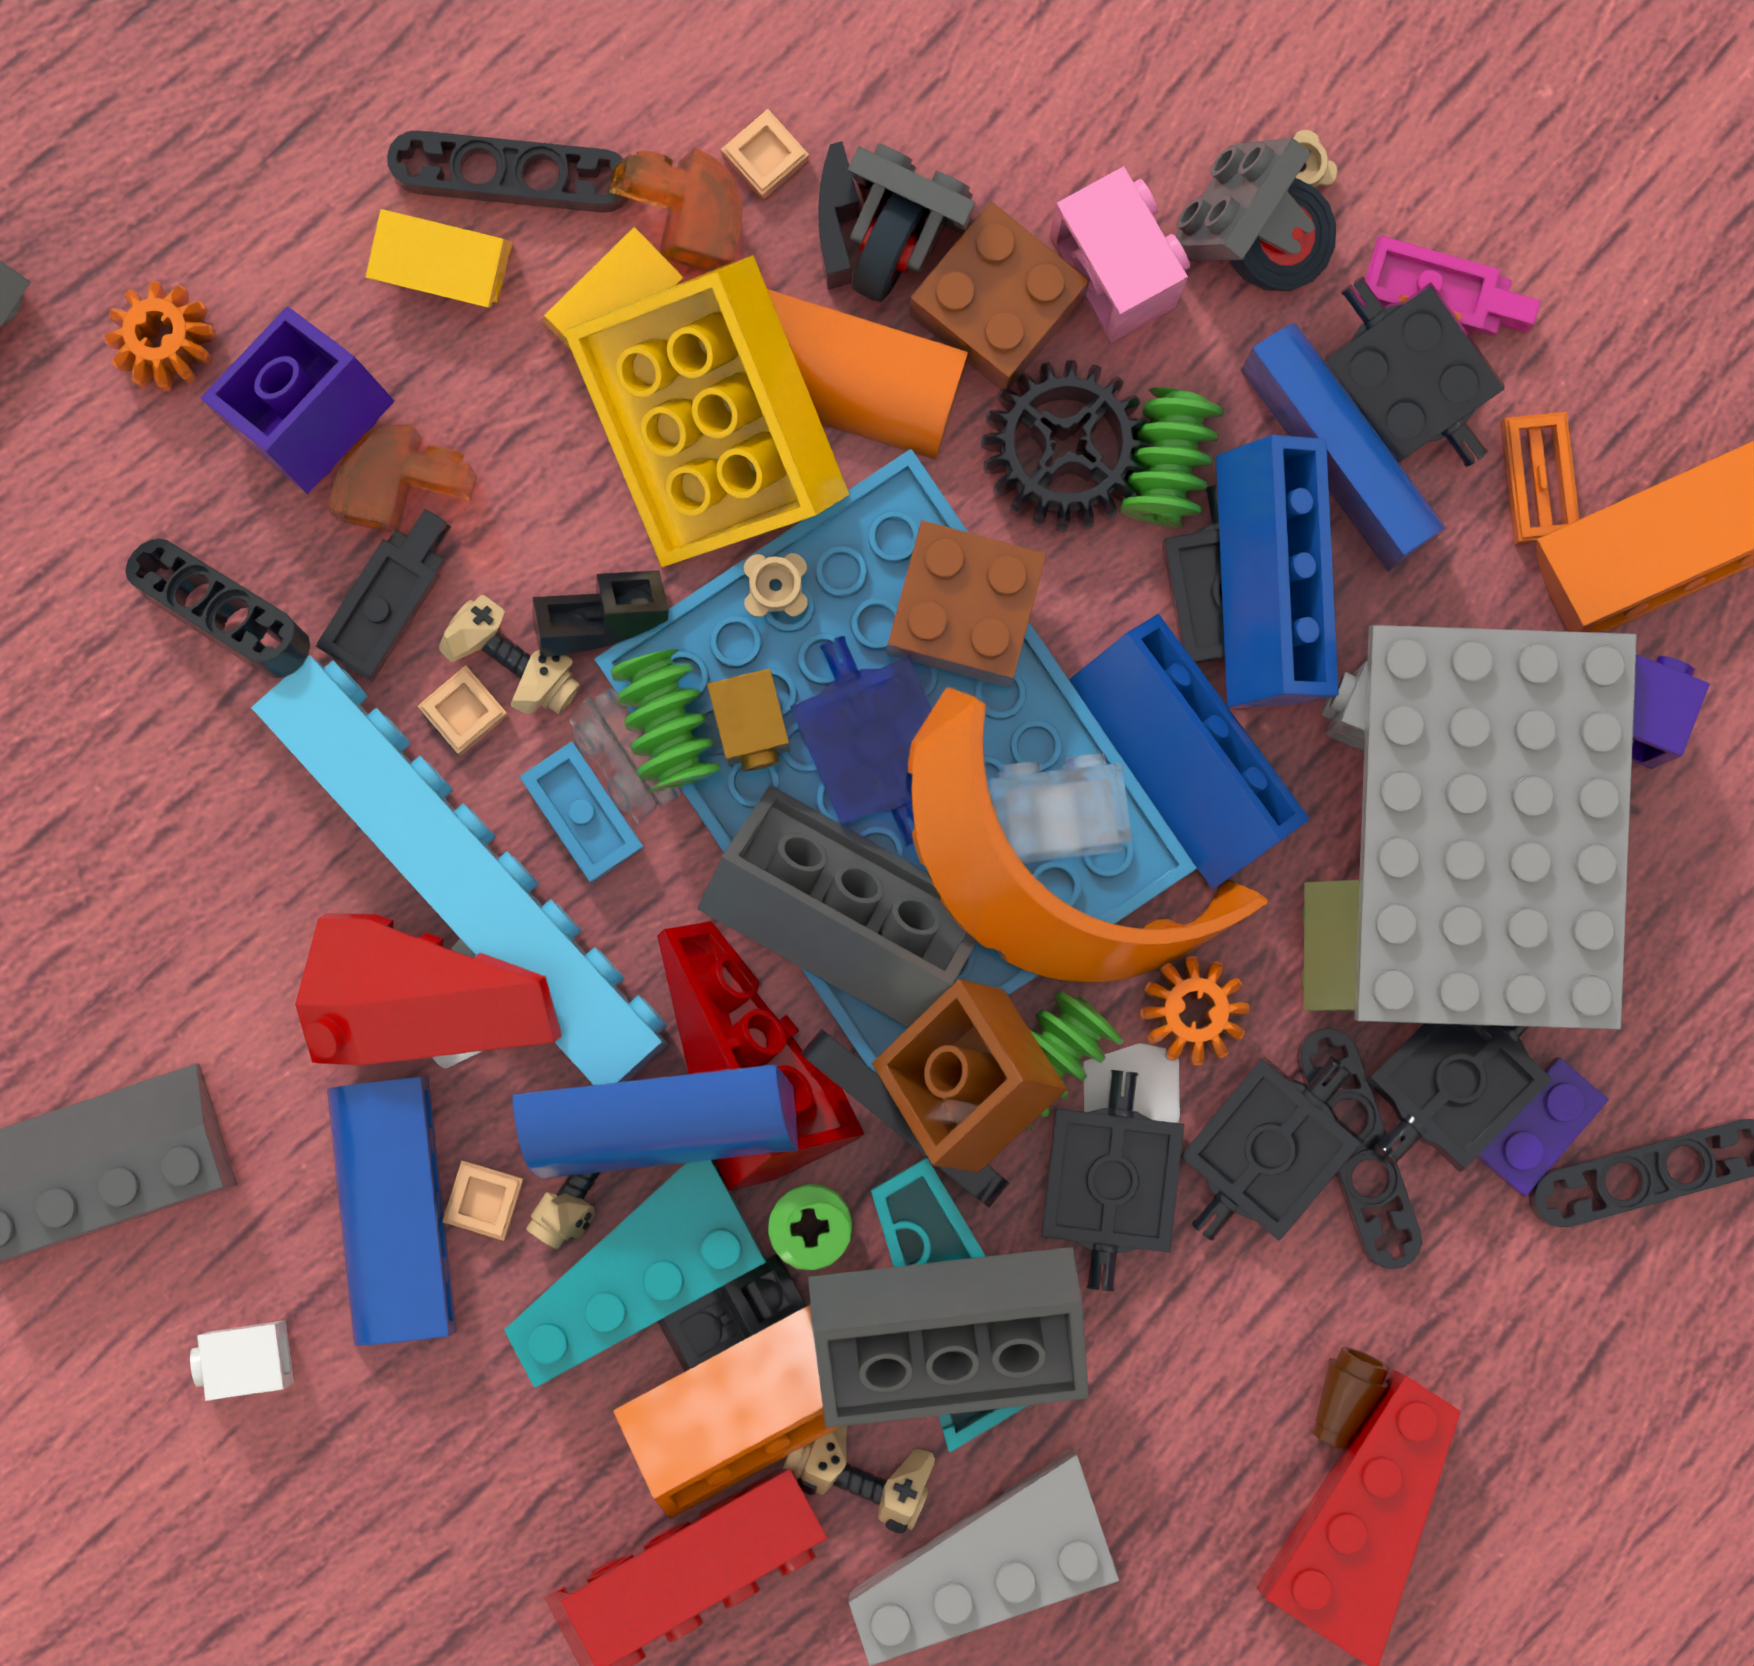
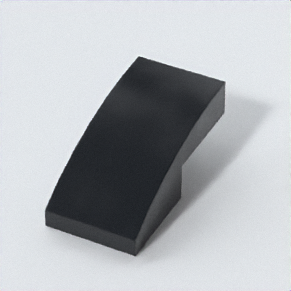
M842 141L830 144L823 166L819 191V240L822 267L828 290L852 283L851 265L839 223L859 218V199L853 177L847 170L849 163Z
M659 570L596 574V594L533 597L532 617L540 657L584 652L630 639L666 622L669 609Z
M776 1253L767 1258V1261L762 1265L657 1322L684 1372L807 1306L782 1260Z

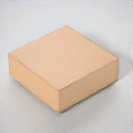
M769 109L721 148L722 156L762 201L810 161L809 154Z
M466 665L418 705V708L460 756L509 716Z
M462 1160L442 1222L505 1241L525 1178Z

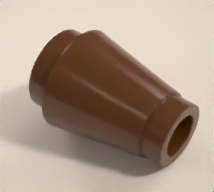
M1341 1347L1337 1359L1330 1358L1316 1416V1424L1312 1431L1313 1435L1330 1445L1348 1449L1352 1438L1356 1436L1388 1389L1389 1384L1385 1381L1389 1367L1382 1361L1350 1347Z

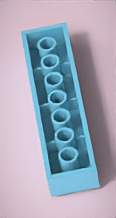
M309 655L299 669L283 678L251 707L254 712L475 955L483 953L546 976L562 1037L555 1043L593 1085L630 1081L669 1045L660 1035L668 1024L643 997L641 998L638 995L631 1002L617 987L625 979L622 973L600 950L598 951L594 947L586 953L579 946L574 938L582 932L580 927L552 899L544 905L538 901L531 891L539 885V882L515 856H512L508 851L501 857L497 856L488 846L497 836L480 817L464 803L455 809L446 800V797L454 789L440 773L420 755L413 762L406 756L403 751L411 742L386 715L384 716L377 707L370 714L365 711L360 704L369 696L358 683L334 660L324 667Z

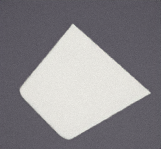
M1137 1043L1104 1054L1106 1059L1102 1063L1093 1059L1085 1060L1084 1069L1087 1078L1084 1080V1112L1108 1108L1111 1070L1124 1071L1121 1090L1122 1097L1126 1072L1139 1073L1136 1082L1133 1111L1139 1112L1152 1120L1178 1123L1180 1117L1179 1058L1175 1061H1170L1165 1058L1166 1048Z

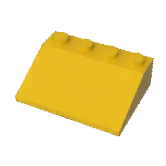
M754 255L564 331L661 567L816 516L850 495Z

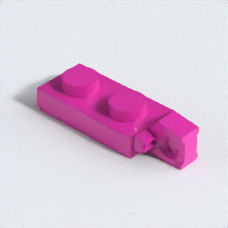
M1385 236L1377 237L1365 276L1366 283L1384 307L1398 302L1400 294L1412 296L1432 282L1450 309L1462 314L1460 323L1465 330L1477 335L1482 333L1496 336L1499 326L1529 333L1530 329L1534 326L1541 300L1509 292L1512 280L1500 276V269Z

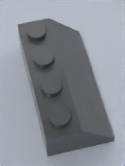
M769 785L721 857L697 908L727 927L734 929L907 1027H910L954 984L976 944V941L955 922L941 904V897L934 887L928 872Z
M198 1063L0 1129V1264L237 1185Z
M1073 1247L808 1277L812 1330L826 1428L1089 1399L1083 1307Z

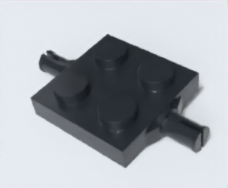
M1363 276L1355 280L1353 286L1351 284L1341 291V294L1345 296L1363 322L1351 339L1325 357V362L1396 460L1400 462L1426 443L1441 440L1446 437L1464 462L1465 467L1475 463V456L1480 460L1487 454L1488 450L1484 448L1467 424V421L1478 407L1502 392L1505 385L1433 283L1430 282L1405 301L1388 304L1385 307L1366 283Z
M1217 484L1209 486L1205 490L1212 524L1197 533L1164 538L1162 542L1179 640L1196 664L1217 660L1225 662Z
M1424 1023L1366 1081L1393 1107L1397 1118L1400 1120L1379 1144L1375 1145L1378 1154L1382 1156L1400 1139L1401 1143L1384 1159L1390 1165L1395 1166L1420 1140L1434 1147L1453 1167L1462 1172L1552 1080L1529 1057L1520 1039L1530 1026Z
M1330 1056L1328 1062L1313 1080L1306 1085L1291 1079L1266 1057L1261 1058L1182 1153L1181 1158L1205 1177L1212 1192L1216 1195L1196 1220L1192 1221V1225L1199 1232L1217 1214L1214 1221L1203 1232L1202 1235L1213 1241L1215 1236L1236 1212L1239 1215L1255 1220L1280 1241L1362 1145L1364 1140L1337 1118L1334 1110L1328 1103L1342 1084L1352 1075L1351 1071L1344 1066L1326 1084V1081L1339 1067L1341 1062Z
M1111 1070L1108 1108H1101L1090 1112L1055 1109L1041 1227V1237L1075 1241L1092 1250L1088 1285L1086 1288L1099 1290L1101 1267L1104 1265L1101 1288L1103 1291H1114L1117 1253H1124L1135 1249L1170 1252L1184 1124L1152 1120L1139 1112L1133 1111L1136 1082L1139 1073L1126 1072L1122 1097L1121 1090L1124 1071Z

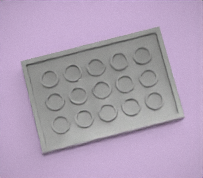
M1369 626L1354 1019L1357 1021L1621 1029L1637 634Z

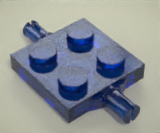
M846 637L834 638V643L843 663L839 662L831 641L820 645V649L823 651L835 681L831 682L820 694L790 706L841 827L870 814L892 812L905 842V847L914 845L912 830L907 819H910L915 828L912 810V774L908 773V760L911 742L932 708L909 656L880 669L858 670L847 645Z

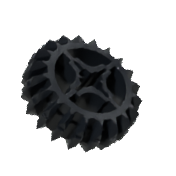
M1075 360L1066 361L1063 378L1055 377L1054 369L1049 362L1042 363L1039 369L1041 384L1038 385L1026 372L1020 373L1017 376L1016 382L1023 396L1021 397L1006 388L999 392L998 401L1009 413L1000 410H989L986 416V423L1000 432L985 434L981 439V447L983 449L1000 453L984 461V472L986 474L1006 473L994 485L993 492L997 497L1005 496L1015 489L1019 494L1014 498L1010 511L1014 515H1018L1023 512L1028 503L1036 506L1037 508L1032 518V525L1036 527L1043 525L1047 511L1057 513L1056 528L1058 532L1067 531L1070 513L1078 514L1079 523L1084 530L1091 529L1094 525L1092 508L1095 506L1107 520L1113 519L1117 514V508L1111 495L1120 501L1129 497H1135L1136 492L1133 487L1124 479L1127 480V477L1133 473L1147 471L1142 464L1132 460L1133 452L1140 448L1153 447L1151 443L1133 439L1137 437L1138 430L1144 424H1149L1150 422L1148 418L1141 417L1128 419V416L1139 407L1140 400L1136 395L1128 396L1121 402L1115 398L1123 386V380L1115 377L1108 383L1106 388L1101 387L1097 384L1101 375V367L1098 365L1091 366L1086 380L1076 378L1077 363ZM1056 400H1074L1087 404L1074 416L1068 418L1056 417L1046 409L1042 413L1036 409L1042 404ZM1103 416L1112 427L1117 440L1118 459L1114 470L1102 462L1103 455L1097 451L1091 441V434L1095 431L1096 425ZM1020 423L1032 431L1031 438L1040 445L1043 453L1036 469L1030 476L1022 468L1015 451L1014 436ZM1083 426L1076 451L1083 452V455L1080 454L1078 456L1076 453L1069 451L1063 457L1059 456L1052 466L1049 467L1057 441L1050 440V437H1056L1061 441H1065L1070 435L1074 436ZM1064 474H1075L1087 482L1093 479L1099 484L1089 490L1078 493H1059L1045 488L1047 485L1050 486L1056 478Z

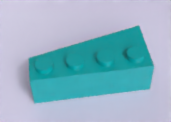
M927 1157L871 1189L894 1267L986 1257ZM1026 1406L938 1415L949 1453Z
M714 1159L687 1162L507 1326L504 1332L532 1385L536 1388L762 1265L767 1261V1257L732 1191H728Z

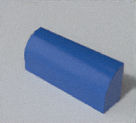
M1296 323L1282 328L1251 349L1241 369L1242 373L1288 436L1326 439L1329 492L1388 572L1446 530L1440 518Z
M1270 435L1216 455L1227 708L1285 706L1339 696L1326 439Z
M1159 613L1125 633L1069 679L1212 890L1310 820L1309 816L1230 709L1227 708V705Z
M777 1065L512 1095L516 1131L523 1158L529 1170L540 1178L798 1150L794 1088Z
M420 1076L328 1088L327 1096L354 1345L406 1342L447 1337L456 1333L445 1223L442 1222L444 1211L429 1077Z

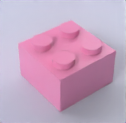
M1124 166L1057 202L1050 231V238L1062 259L1090 280L1085 299L1110 343L1176 308L1188 278L1185 270L1190 268L1188 257L1178 239L1173 234L1165 237L1153 215L1158 213V208L1149 188L1142 179L1133 182Z

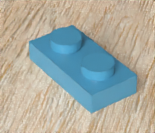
M573 741L519 776L591 884L645 849Z

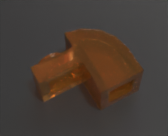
M695 147L678 162V167L676 168L672 166L673 160L663 154L651 151H638L636 155L629 154L614 167L609 189L610 193L668 209L659 251L666 260L707 272L735 262L742 229L743 201L734 177L717 158Z
M387 425L365 433L345 454L336 473L327 510L337 521L393 534L396 529L400 530L410 487L471 500L477 475L470 464L463 463L464 455L457 451L439 446H427L425 454L419 453L422 437L413 425Z

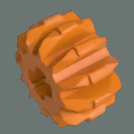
M151 281L148 287L147 299L144 300L133 289L126 290V300L132 306L129 311L125 312L119 308L109 310L111 320L122 328L105 334V343L110 348L119 350L112 360L114 366L120 372L132 370L131 380L142 388L154 378L157 386L162 391H170L173 385L174 373H178L187 383L194 382L196 379L195 374L188 365L193 360L200 364H209L212 359L210 353L199 345L216 338L215 329L209 324L201 323L208 314V309L201 301L189 303V292L180 285L175 286L166 296L164 287L158 281ZM166 325L172 334L162 336L161 346L156 348L149 339L158 337L160 333L159 327Z
M1189 956L1185 958L1184 981L1176 968L1167 963L1160 968V971L1170 987L1168 990L1157 983H1146L1143 991L1148 996L1161 1001L1160 1007L1148 1006L1139 1009V1018L1144 1020L1160 1018L1162 1026L1150 1031L1146 1035V1039L1150 1044H1154L1169 1034L1173 1039L1166 1049V1059L1175 1061L1180 1056L1185 1043H1188L1191 1065H1202L1205 1057L1203 1042H1206L1213 1055L1221 1059L1228 1055V1050L1219 1036L1220 1033L1236 1040L1243 1038L1245 1030L1239 1025L1229 1022L1228 1018L1229 1015L1239 1016L1249 1013V1004L1245 1002L1229 1004L1226 996L1238 991L1242 987V982L1239 978H1234L1219 987L1216 982L1223 970L1222 963L1218 961L1212 962L1207 968L1204 977L1200 978L1198 959L1196 956ZM1187 993H1192L1193 1001L1203 997L1208 1003L1209 1008L1202 1014L1206 1024L1200 1029H1196L1195 1021L1185 1025L1179 1017V1014L1186 1008L1182 998Z

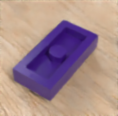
M1561 1057L1554 1058L1544 1070L1552 1080L1477 1156L1479 1160L1521 1196L1529 1194L1609 1100Z

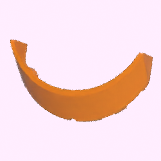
M950 687L946 688L911 742L908 773L912 774V810L915 826L912 831V837L920 864L926 867L932 883L941 897V904L955 922L981 946L996 949L1001 959L1014 966L1047 978L1071 982H1107L1131 978L1157 970L1167 963L1177 961L1268 903V899L1260 893L1233 881L1226 880L1203 914L1187 924H1181L1170 919H1157L1147 924L1143 929L1120 926L1091 917L1063 902L1043 886L1025 867L1006 838L994 810L987 785L983 752L986 705L982 701Z

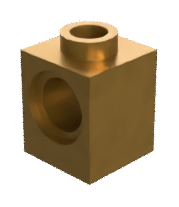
M768 668L708 683L728 766L741 763L743 772H750L779 764L780 758L778 753L789 751L790 745L771 669Z

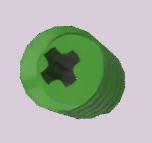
M1152 387L1149 389V392L1158 399H1151L1145 402L1143 407V415L1152 423L1144 424L1138 430L1137 439L1151 443L1153 447L1140 448L1134 451L1132 455V460L1142 464L1147 471L1133 473L1127 477V482L1133 487L1137 497H1129L1122 500L1120 512L1145 523L1169 528L1184 527V524L1181 523L1182 516L1199 515L1202 510L1200 505L1186 498L1187 492L1206 490L1208 483L1192 474L1193 467L1212 466L1213 457L1197 449L1198 443L1215 442L1218 440L1219 433L1203 425V421L1205 418L1223 417L1224 408L1199 394L1174 388Z
M669 649L639 656L617 664L610 670L614 681L632 683L621 690L617 698L621 706L638 708L623 721L626 730L646 732L634 740L630 747L633 755L652 757L637 769L640 780L659 782L647 791L652 793L698 782L720 770L719 763L699 761L698 755L714 744L712 738L693 737L691 731L704 723L707 718L705 713L686 712L685 706L699 697L700 691L696 688L679 687L678 681L693 672L694 669L692 664L673 662L671 656L679 651L678 649Z
M1059 991L1054 996V1000L1061 1015L1058 1017L1041 1009L1035 1016L1042 1034L1040 1035L1033 1031L1031 1033L1063 1083L1062 1076L1065 1073L1084 1081L1087 1078V1074L1080 1058L1085 1055L1102 1063L1106 1057L1099 1044V1040L1103 1037L1118 1045L1122 1044L1124 1040L1084 998L1079 996L1077 999ZM1066 1090L1060 1097L1065 1099L1069 1095L1068 1090ZM1049 1107L1041 1114L1042 1116L1047 1117L1051 1113Z
M807 1183L792 1188L777 1201L770 1214L768 1234L773 1249L784 1262L797 1269L817 1270L830 1266L843 1255L850 1242L852 1218L848 1204L838 1192L825 1185ZM807 1208L815 1209L817 1219L828 1220L830 1226L829 1229L820 1231L818 1242L815 1243L807 1242L805 1232H794L793 1223L801 1221L804 1209Z

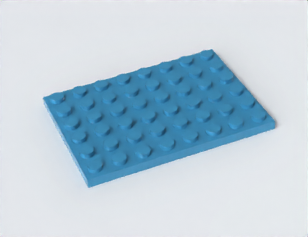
M912 449L849 489L850 495L818 515L804 519L671 607L666 622L635 637L618 642L594 658L617 694L632 684L614 681L610 670L615 665L654 652L678 649L679 651L671 656L673 662L693 665L694 671L678 681L679 687L696 688L700 691V696L688 703L685 709L686 712L706 714L707 720L691 732L693 737L712 738L714 745L698 755L700 762L719 763L720 770L706 779L681 786L680 788L724 853L769 785L928 872L926 867L920 864L912 837V831L915 826L912 810V774L908 773V760L912 740L944 690L950 687L974 696L986 705L983 729L984 766L991 801L998 821L1010 845L1025 867L1043 886L1063 902L1091 917L1115 924L1197 869L1030 622H1028L1010 688L887 655V644L921 520L968 532ZM790 553L800 555L807 565V571L802 577V593L808 600L806 610L796 617H791L785 612H768L761 618L750 615L744 605L745 598L750 594L749 578L744 573L746 560L755 554H761L765 558L774 556L784 558ZM773 580L770 582L769 587L772 591H779L782 583L779 580ZM770 668L790 750L778 753L780 763L777 765L743 772L741 763L728 766L707 684ZM626 707L630 713L638 709L636 707ZM976 942L955 982L958 979L1004 989L1007 996H1009L1038 975L1001 959L996 949L985 948ZM801 967L864 1063L876 1072L871 1063L909 1027L895 1021L888 1015Z

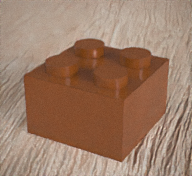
M990 201L910 297L909 316L945 345L967 351V363L1000 390L1003 388L1010 389L1016 382L1017 376L1028 368L1083 302L1090 280Z
M921 520L887 644V655L1010 688L1047 554Z
M958 979L871 1063L931 1163L935 1166L977 1173L1067 1090L1004 989Z

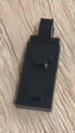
M424 509L408 536L396 529L388 541L383 539L318 640L316 647L373 682L440 577L438 573L441 571L446 560L436 553L450 531L451 526L444 519Z

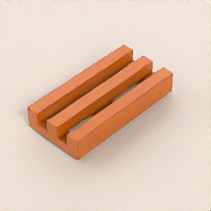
M1567 412L1504 418L1500 425L1514 544L1524 545L1529 542H1536L1538 538L1580 520ZM1551 427L1562 516L1561 525H1553L1541 428ZM1519 430H1526L1538 527H1530Z

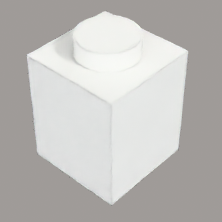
M286 1320L209 1331L197 1335L198 1347L192 1348L190 1352L193 1382L196 1387L204 1386L205 1401L282 1390L294 1384Z

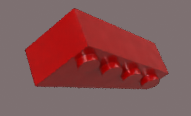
M1394 1369L1386 1381L1389 1384L1388 1389L1356 1436L1352 1438L1348 1449H1343L1257 1586V1589L1265 1599L1368 1666H1379L1461 1414L1459 1409Z
M777 1469L699 1513L701 1519L690 1524L689 1521H685L653 1537L643 1546L645 1551L634 1557L630 1553L617 1560L615 1558L593 1570L592 1575L586 1579L588 1584L573 1593L568 1594L565 1587H562L544 1597L579 1666H634L646 1657L642 1647L663 1634H665L668 1642L675 1641L701 1626L704 1622L699 1613L719 1601H722L726 1609L731 1608L750 1598L760 1590L756 1582L760 1577L776 1568L784 1576L815 1559L816 1555L812 1547L824 1541L827 1537L791 1469Z

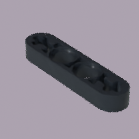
M417 130L407 131L397 136L391 143L387 153L388 167L396 183L405 191L414 194L604 213L613 212L623 207L629 200L633 189L630 168L625 159L618 153L607 149ZM422 148L429 161L446 163L445 150H453L449 161L452 180L443 181L445 174L442 167L428 165L421 167L419 176H411L407 165L401 163L402 159L413 158L415 149ZM476 153L488 154L497 163L495 175L484 184L470 183L462 176L464 162L469 156ZM540 159L552 161L559 169V177L553 187L540 191L530 188L524 181V173L530 163ZM570 162L578 163L577 172L579 177L589 178L598 177L602 167L611 168L613 178L619 180L620 184L609 185L607 195H598L593 183L575 180L577 193H567L571 183L568 164Z
M162 538L151 539L134 550L128 559L125 569L127 580L148 601L264 675L272 678L286 677L299 669L308 657L310 650L309 636L287 613L172 542ZM159 568L163 570L169 569L173 573L168 582L155 573ZM202 584H209L207 593L198 603L192 606H185L189 594L196 587ZM248 608V614L243 623L231 631H224L225 624L231 615L240 609ZM266 632L281 643L276 649L272 646L266 647L261 642Z
M821 1028L801 1054L928 1158L879 1075ZM988 1164L978 1173L938 1166L989 1208L1010 1184Z
M1334 1028L1315 1030L1304 1037L1297 1051L1298 1068L1303 1082L1308 1085L1323 1068L1313 1067L1310 1056L1319 1052L1317 1041L1325 1038L1330 1047L1340 1046L1343 1050L1344 1057L1338 1059L1341 1064L1336 1071L1338 1072L1344 1066L1351 1071L1356 1083V1089L1337 1090L1328 1103L1333 1109L1339 1101L1352 1099L1361 1104L1365 1110V1125L1357 1133L1364 1142L1336 1174L1361 1249L1366 1257L1378 1266L1389 1269L1403 1268L1412 1263L1420 1253L1422 1245L1421 1230L1398 1165L1392 1166L1384 1160L1393 1151L1392 1147L1382 1156L1375 1149V1145L1379 1144L1387 1136L1371 1087L1366 1082L1368 1079L1357 1047L1351 1037L1341 1030ZM1330 1077L1326 1081V1084H1328L1331 1081ZM1371 1159L1384 1167L1387 1174V1182L1381 1193L1374 1197H1365L1355 1190L1352 1183V1174L1359 1163ZM1396 1198L1399 1209L1386 1210V1214L1393 1229H1405L1407 1233V1239L1399 1243V1255L1392 1257L1388 1250L1376 1249L1374 1240L1383 1235L1379 1217L1372 1215L1364 1220L1362 1208L1380 1207Z
M1732 1119L1548 1170L1529 1192L1530 1207L1534 1215L1545 1224L1560 1228L1573 1227L1754 1177V1151L1750 1153L1751 1163L1748 1165L1743 1157H1727L1717 1160L1716 1162L1722 1169V1173L1715 1175V1156L1705 1141L1706 1138L1712 1136V1148L1721 1149L1738 1143V1131L1742 1130L1745 1137L1754 1138V1119ZM1679 1146L1690 1147L1696 1152L1700 1161L1698 1174L1687 1183L1675 1181L1667 1170L1666 1162L1668 1155ZM1617 1163L1629 1164L1638 1175L1639 1184L1637 1191L1625 1200L1615 1199L1609 1194L1605 1186L1607 1171ZM1590 1170L1591 1190L1600 1203L1599 1208L1592 1209V1197H1582L1568 1202V1214L1562 1216L1558 1208L1546 1206L1545 1197L1554 1193L1553 1182L1559 1180L1562 1188L1567 1189L1587 1186L1588 1183L1582 1176V1173Z

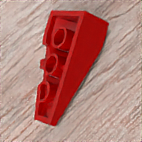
M326 913L318 918L295 1003L312 1063L369 1065L553 1043L562 1037L546 976L483 953H479L473 958L444 948L443 938L426 932L417 938L393 929L394 920L377 914Z
M712 921L663 929L657 935L688 1074L777 1065L794 1088L798 1150L714 1159L728 1191L776 1180L858 1140L864 1135L843 1089L801 1054L803 1049L793 1038L799 1032L798 1028L787 1015L779 1020L757 993L759 980Z

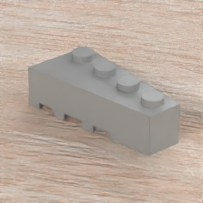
M1073 1447L1054 1458L1051 1463L1028 1478L1025 1477L1012 1485L1003 1494L974 1513H969L937 1537L923 1546L915 1548L849 1591V1605L869 1666L1118 1582L1119 1578L1078 1456Z

